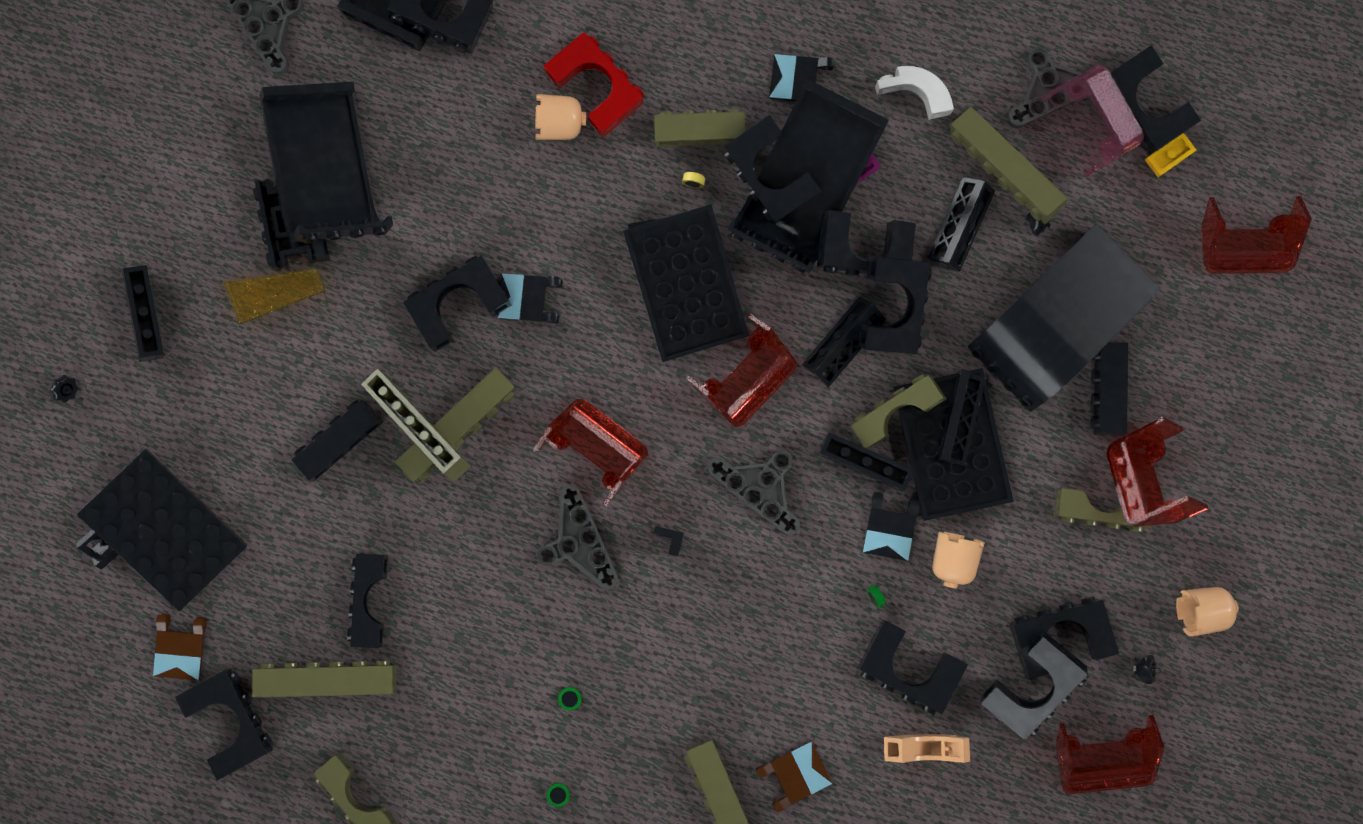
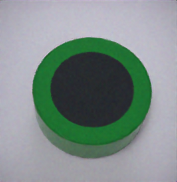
M876 585L866 589L867 595L876 608L879 609L886 604L883 593Z
M575 687L564 688L558 696L559 705L567 711L577 709L582 701V695Z
M559 782L552 784L546 794L547 801L554 807L566 805L570 798L569 788Z

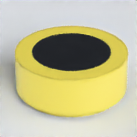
M695 172L683 174L682 184L697 189L704 187L705 177Z

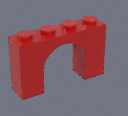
M583 32L543 67L545 73L559 89L584 70L594 69L608 76L612 83L610 95L602 104L587 115L590 124L604 138L644 104L642 97L644 93L636 84L633 86L628 81L629 76L622 68H616L613 64L614 60L608 52L603 53L599 49L600 44L592 35L588 36Z

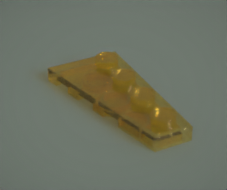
M317 269L289 272L282 275H267L260 278H245L238 281H223L239 324L252 321L326 291Z

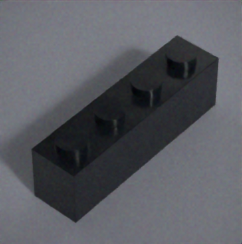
M147 265L123 268L122 276L139 362L163 359L164 352Z
M1108 342L1092 359V361H1095V370H1092L1091 383L1094 384V393L1091 394V406H1094V416H1091L1090 427L1094 429V435L1122 436L1127 434L1128 343Z
M361 399L360 401L352 402L347 407L348 411L343 416H336L329 423L331 425L325 431L317 432L312 437L313 441L308 446L303 445L294 453L296 456L291 460L309 481L314 482L383 423L366 401Z
M830 432L826 434L818 452L819 456L901 492L906 490L914 469Z

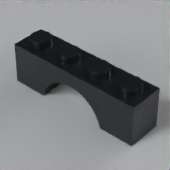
M356 554V558L352 560V572H355V577L350 585V594L353 595V604L349 606V618H352V624L347 632V641L350 642V647H382L384 624L374 619L367 607V596L371 587L376 582L387 578L388 555Z

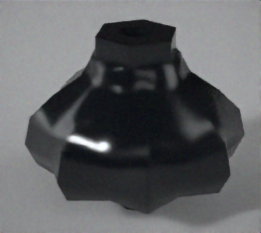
M1030 212L1028 213L1026 220L1030 223V229L1034 235L1044 233L1046 227L1049 228L1051 226L1049 221L1044 224L1041 220L1037 221L1034 219Z
M66 375L54 379L53 385L50 388L53 399L60 400L63 403L75 398V394L79 389L75 378H69Z
M1152 655L1144 657L1140 663L1134 664L1133 667L1134 674L1140 676L1146 684L1155 682L1157 672H1161L1160 668H1156V662Z

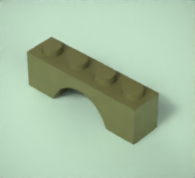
M924 374L918 376L912 381V386L907 389L904 387L900 388L892 394L894 398L888 402L885 400L880 401L873 406L874 411L868 415L864 412L854 419L856 423L851 425L866 449H871L889 437V419L900 407L914 405L927 412L946 400V397L932 376L927 375L925 377Z
M1061 488L1057 489L1054 517H1061L1060 522L1074 523L1075 519L1084 520L1083 525L1097 526L1099 522L1106 523V528L1120 529L1121 526H1129V531L1143 532V529L1152 527L1154 501L1125 498L1118 509L1105 513L1095 509L1090 504L1085 491Z
M341 753L333 756L313 773L317 777L315 779L316 783L322 789L326 788L331 795L332 803L336 807L343 809L346 813L345 818L350 824H398L385 806L371 809L363 807L355 801L350 791V780L355 770Z

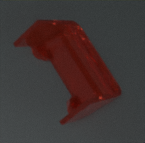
M1296 196L1290 215L1276 216L1270 221L1268 229L1225 230L1226 224L1214 197H1209L1201 225L1203 264L1206 271L1211 274L1285 273L1292 270L1296 266L1312 220L1302 197Z
M750 312L747 317L756 327L747 341L751 353L722 383L717 379L711 378L702 385L691 376L686 378L695 390L734 427L744 425L794 373L797 367L795 358L772 328Z
M583 399L574 400L553 420L533 449L537 453L546 443H549L557 450H565L571 446L603 470L605 474L602 477V483L607 490L611 491L603 502L605 506L622 490L648 455V450L644 444Z
M1161 417L1113 441L1106 451L1126 522L1134 526L1175 524L1208 509L1207 504L1188 495L1178 500L1164 502L1153 464L1162 460L1166 454L1164 440L1184 431L1182 426L1165 417Z
M1154 715L1148 716L1146 728L1131 729L1125 736L1124 741L1080 745L1079 739L1067 735L1065 725L1059 724L1056 750L1063 792L1066 794H1078L1144 787L1154 783L1165 748Z

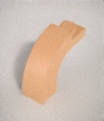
M947 734L884 737L885 761L900 763L920 760L970 762L969 738Z

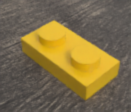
M1183 133L1147 157L1145 161L1159 178L1194 153L1196 148Z

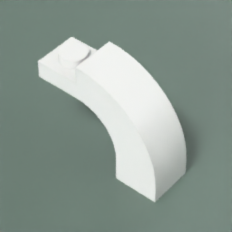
M897 67L895 77L893 75L882 76L875 86L877 95L899 90H908L916 93L925 104L929 120L951 115L954 110L951 96L944 83L933 73L919 67Z

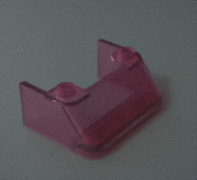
M1096 65L1041 97V100L1045 101L1062 90L1073 101H1080L1090 96L1112 136L1105 139L1099 148L1103 160L1083 172L1085 177L1122 157L1139 146L1143 141L1144 133L1109 70L1102 65Z

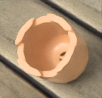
M536 94V100L540 101V105L536 107L535 129H540V134H536L535 139L571 140L576 138L580 133L581 125L586 126V112H582L579 101L570 96Z
M939 531L932 570L936 577L944 581V586L957 588L958 584L966 585L971 583L976 576L985 542L974 539V541L966 540L963 535Z
M1210 587L1182 590V597L1177 598L1178 620L1183 619L1186 628H1183V631L1188 636L1225 631L1235 623L1239 610L1238 604L1224 588Z

